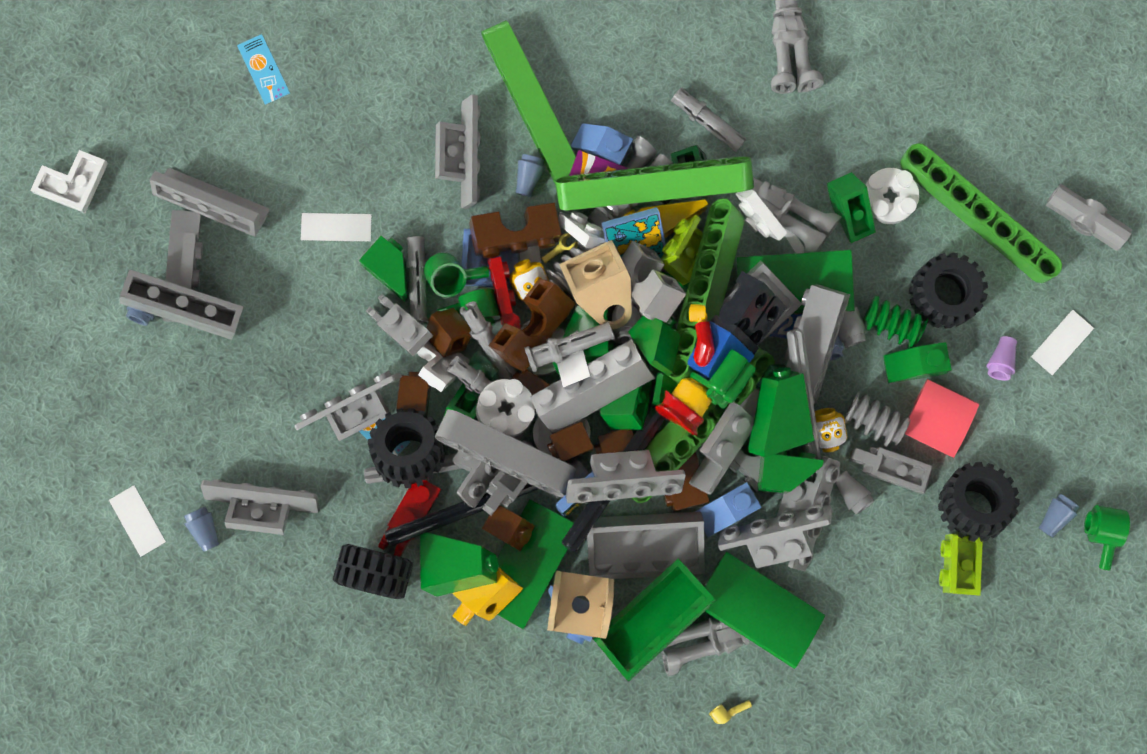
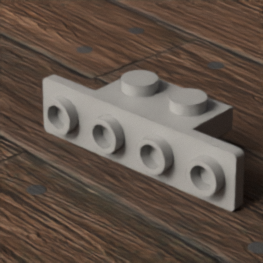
M470 95L462 101L461 125L447 122L436 124L435 179L461 182L462 209H468L475 205L480 196V187L477 185V174L480 170L477 147L480 143L478 119L481 109L480 105H478L477 95Z
M173 210L171 214L165 281L194 290L200 284V270H196L197 259L202 258L203 243L199 242L201 215L192 211ZM162 317L163 321H166V322H175V321H172V320H169V319H166V318H163V317Z
M387 371L373 378L376 384L366 388L365 384H361L350 390L351 397L342 401L341 397L338 396L324 403L327 409L319 413L316 409H313L301 415L302 422L294 426L296 430H299L326 416L338 440L341 441L376 423L379 418L381 420L386 418L385 414L390 411L378 389L402 376L400 372L391 375Z
M755 389L740 405L734 402L729 404L700 449L705 458L689 482L693 487L709 495L712 494L752 431L760 390Z
M524 432L513 438L520 440ZM458 451L452 461L457 467L470 472L458 489L457 494L468 506L475 508L500 470Z
M649 450L591 455L590 463L594 477L569 480L566 501L567 503H586L591 501L678 494L682 492L686 475L684 470L656 472Z
M823 456V466L818 470L815 482L804 481L791 492L784 494L776 517L786 512L796 513L805 511L815 505H830L831 491L840 474V462ZM822 527L806 530L812 548L816 538L819 537L822 531ZM813 554L812 556L789 561L788 567L806 571L807 566L813 559Z
M202 480L201 483L204 499L230 503L225 519L226 528L284 535L290 510L318 513L319 510L317 494L306 490L289 491L279 487H257L249 483L232 484L222 480Z
M815 505L805 511L796 513L786 512L776 518L768 520L758 519L751 524L727 527L720 533L718 547L720 550H725L747 544L756 568L812 556L813 548L806 530L831 524L832 507L831 505Z

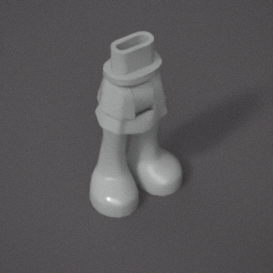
M776 0L771 33L774 36L773 44L777 52L778 70L777 75L771 79V89L781 94L792 93L795 90L796 80L792 74L789 48H794L798 92L815 90L821 87L824 81L821 72L812 70L808 55L809 36L806 32L808 28L801 15L802 9L798 7L797 0Z
M637 136L632 143L634 155L626 167L634 169L646 166L656 156L655 148L646 139ZM658 154L651 166L673 163L666 156ZM638 203L595 207L594 211L588 216V220L602 228V222L623 217L633 207L637 206Z
M753 177L754 188L751 190L757 193L783 228L792 232L804 242V253L819 252L826 238L836 228L841 216L836 213H823L799 201L794 197V194L787 193L786 189L770 185L768 181L762 183ZM789 210L812 223L819 231L789 215Z
M709 617L707 621L688 626L667 647L708 636L709 641L662 651L666 674L668 677L679 673L683 664L698 658L716 654L720 656L724 652L729 654L743 644L749 645V640L718 619Z

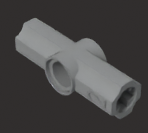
M1062 184L1055 189L1046 203L1047 207L1071 221L1070 225L1073 229L1086 236L1093 235L1116 251L1121 249L1132 234L1131 228L1107 214V208L1103 204L1093 199H1084Z

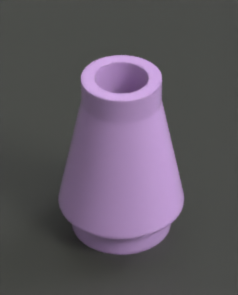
M1007 336L1000 338L999 344L987 364L990 377L1006 381L1010 380L1011 375L1015 374L1016 339Z

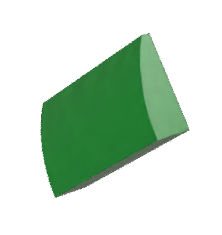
M852 250L737 257V278L742 271L748 273L761 260L801 303L806 289H810L811 285L818 284L850 294L845 311H855ZM801 305L791 315L803 314L805 306Z
M530 499L520 517L535 526L530 540L523 546L521 551L505 543L497 557L499 568L523 588L497 615L521 629L525 628L568 550L562 545V540L574 524L570 520Z
M728 552L719 560L704 586L717 600L705 612L793 669L798 666L826 616Z
M678 558L610 621L606 639L592 637V639L629 682L717 600Z

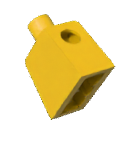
M499 568L497 571V583L452 593L462 602L452 616L465 626H467L475 614L490 621L523 588Z

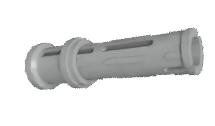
M609 321L604 324L557 341L555 338H549L547 343L533 348L529 346L524 348L532 371L536 372L538 367L552 362L556 364L561 363L564 356L588 349L611 339L614 340L615 338Z

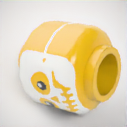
M529 259L516 263L514 265L515 270L512 271L509 278L513 290L520 300L524 299L539 278L549 281L543 265L540 262H530Z
M834 408L816 410L815 418L819 448H822L823 452L837 451L839 445L843 444L848 437L844 416L836 412Z

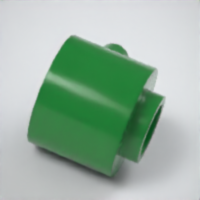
M437 253L426 262L424 275L432 290L437 295L447 298L459 294L464 289L467 280L488 278L489 269L488 266L463 269L453 255Z
M490 288L468 292L458 298L459 303L437 309V311H444L454 307L461 314L460 309L465 307L468 310L465 304L474 301L477 303L485 320L490 322L492 326L495 325L496 320L501 318L494 289Z
M1095 505L1086 515L1084 531L1087 534L1088 540L1093 543L1104 544L1099 563L1100 569L1111 570L1116 547H1122L1128 538L1130 516L1126 510Z

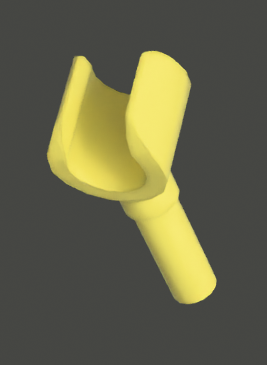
M569 233L563 234L559 239V244L541 259L544 263H547L564 250L570 251L573 247L577 248L578 242H574L568 247L566 240L572 235Z
M748 700L727 711L720 704L709 715L715 723L725 724L732 716L752 707Z

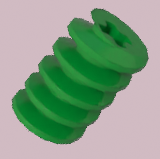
M875 295L863 321H867L866 330L870 331L876 325L878 336L884 330H887V340L890 341L895 335H898V345H901L907 339L909 340L908 349L913 348L919 342L928 319L921 324L922 316L920 314L914 315L911 319V311L909 309L904 310L900 314V305L896 304L890 309V301L888 300L883 301L879 305L880 297Z

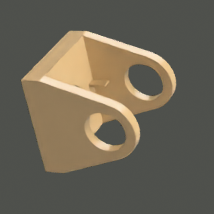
M612 240L559 264L576 303L600 325L607 322L603 315L605 310L612 305H621L625 311L620 319L609 321L611 329H618L630 320L632 314L631 278Z
M556 571L547 630L606 639L613 606L614 579ZM584 596L589 600V609L585 613L580 614L573 610L572 602L575 597Z

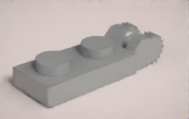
M381 294L378 299L389 311L381 317L377 310L369 306L366 312L385 333L409 354L414 356L433 335L397 303L394 305L385 295Z

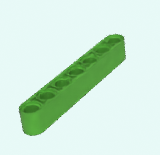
M505 20L481 31V34L555 184L556 179L569 176L576 157L510 24Z
M919 143L913 144L903 154L900 160L902 170L910 172L914 181L1033 281L1046 283L1061 272V259L927 146ZM910 155L918 156L921 164L913 163ZM931 173L939 174L942 177V182L934 181ZM954 190L962 193L963 201L954 197ZM975 208L984 212L985 219L977 217ZM997 226L1004 228L1007 234L1006 237H1002L997 233ZM1019 244L1027 248L1028 256L1021 254L1018 248ZM1040 263L1047 264L1050 269L1049 274L1041 270Z
M744 156L571 175L555 180L560 210H577L735 193L754 188L752 161L750 157Z
M725 198L716 200L709 209L678 322L677 330L681 334L673 373L670 375L678 384L683 378L691 379V372L696 373L687 364L697 343L695 325L698 322L689 321L690 305H705L708 316L707 322H710L715 314L719 316L740 241L745 218Z
M760 348L757 350L750 362L756 368V371L734 403L740 405L762 383V378L772 372L775 363L772 355ZM711 403L702 416L704 422L697 428V436L670 421L645 449L650 452L655 471L678 470L707 440L730 403L725 408ZM652 496L634 497L632 499L637 503H644Z

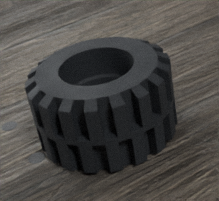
M946 253L939 254L936 258L930 259L917 271V274L911 280L913 285L909 288V294H913L910 303L911 306L916 304L917 309L914 311L916 314H923L925 316L922 320L923 322L928 319L927 324L932 321L934 322L933 327L939 328L944 325V328L948 329L955 325L956 327L962 325L984 306L982 303L987 299L988 295L984 293L988 288V283L982 282L985 274L983 271H977L976 268L979 265L975 261L970 264L968 256L963 255L961 258H958V253H950L948 256H946ZM947 277L958 284L961 290V301L958 305H949L939 299L935 292L936 278Z
M402 408L396 409L397 413H386V419L381 420L379 418L375 423L377 429H371V438L368 439L369 453L379 476L382 475L385 482L389 483L392 481L393 486L398 488L401 484H404L405 488H412V484L415 483L419 487L424 485L423 480L431 481L434 478L433 472L439 473L441 470L440 463H444V444L435 438L439 427L431 416L427 418L426 412L420 410L417 414L415 408H408L407 412H403ZM413 440L422 443L419 449L410 455L398 456L393 454L394 449L402 442Z
M975 462L973 466L968 463L961 469L958 468L939 494L938 499L941 501L938 504V511H943V514L940 516L942 521H948L949 525L947 528L951 532L954 529L958 531V537L963 539L965 535L969 536L968 541L975 542L980 537V541L984 542L990 537L992 539L997 537L1012 522L1018 512L1016 509L1020 505V499L1015 498L1019 494L1018 489L1011 486L1014 482L1011 477L1006 478L1003 475L1005 473L1004 470L1000 468L997 471L994 469V465L990 463L986 467L983 466L982 462ZM974 491L982 494L990 503L991 513H981L973 509L966 500L965 492Z
M345 544L342 545L333 581L338 585L392 599H402L406 594L413 562L407 558Z

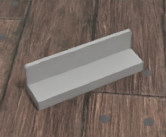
M168 168L165 174L155 171L150 178L152 194L154 196L252 236L257 235L269 214V208L171 168Z

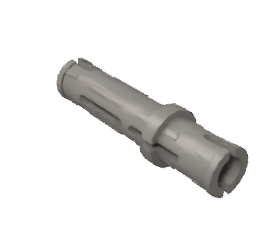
M683 87L671 99L672 103L690 116V120L693 122L696 120L699 124L703 125L708 131L734 150V152H737L746 141V137L737 132L718 115L714 114L706 107L707 104L704 101L700 102Z
M413 236L407 238L408 262L405 263L406 270H409L410 313L419 323L428 322L426 278L424 275L426 264L425 238ZM416 255L418 264V276L416 275ZM417 283L419 287V305L417 301Z
M473 301L465 304L468 310L462 307L460 313L471 329L470 334L472 338L479 342L499 380L510 379L508 372L513 376L516 373L515 369L488 346L495 337L492 332L493 326L485 320L476 302Z
M456 356L447 368V371L465 383L466 388L470 391L474 390L481 394L484 388L492 383L485 377L484 372L480 369L472 368L459 356ZM501 402V407L498 409L508 415L513 407L511 404Z

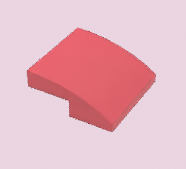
M927 378L914 402L915 406L909 415L910 424L905 434L954 458L969 430L979 403Z

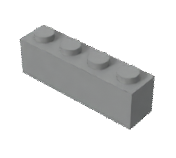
M129 269L120 294V304L231 340L243 310V306Z
M818 284L811 285L810 289H806L802 298V305L805 306L802 317H797L793 330L801 329L804 332L814 404L817 403L850 294ZM788 347V348H787V351H786V354H785V360H788V363H787V366H786V367H790V368H791L790 354H789V347Z
M632 339L587 364L590 377L563 387L560 379L530 396L539 418L552 434L565 429L654 379L644 356Z

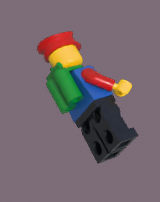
M743 271L736 280L740 285L731 300L721 307L719 316L715 314L710 322H707L708 316L705 305H690L689 321L698 322L695 325L697 343L687 364L696 373L691 372V379L683 378L672 394L666 390L662 404L655 407V410L660 415L695 436L698 435L697 428L704 422L702 416L711 403L725 408L728 403H733L756 371V368L750 362L759 349L757 345L764 340L787 308L764 282Z

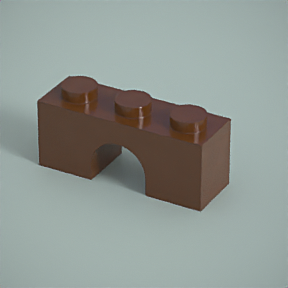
M555 202L527 207L524 213L526 227L519 231L507 229L501 222L499 212L471 216L469 226L475 255L493 258L499 256L500 252L511 250V253L515 254L527 251L528 247L539 246V249H546L555 246V243L559 241L562 235Z
M541 278L537 280L522 300L531 310V320L528 326L521 330L505 323L488 345L507 364L523 372L531 366L524 347L529 346L533 348L547 343L559 325L569 316L571 309L575 305L555 283Z

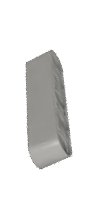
M454 410L446 411L435 435V438L443 444L558 497L563 498L566 495L568 481L574 478L577 471L566 462Z

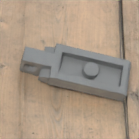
M523 440V443L530 445L528 442ZM500 470L489 484L490 487L486 492L491 497L482 509L492 516L500 504L508 507L523 490L527 482Z
M870 447L868 452L858 448L853 449L849 459L852 462L864 465L862 472L868 473L869 476L920 494H925L933 469L931 465L880 447Z

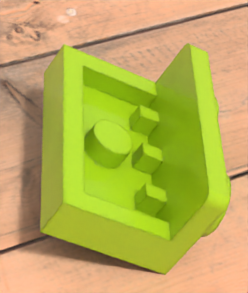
M698 215L688 220L686 218L682 219L674 228L675 235L673 239L669 240L662 249L664 254L661 260L665 264L663 268L682 285L690 282L703 234L697 228L701 220Z
M958 534L945 535V540H942L940 547L941 557H944V569H941L939 574V584L943 587V593L981 596L983 542L980 541V537L975 542L968 541L969 536H964L962 539L958 537Z

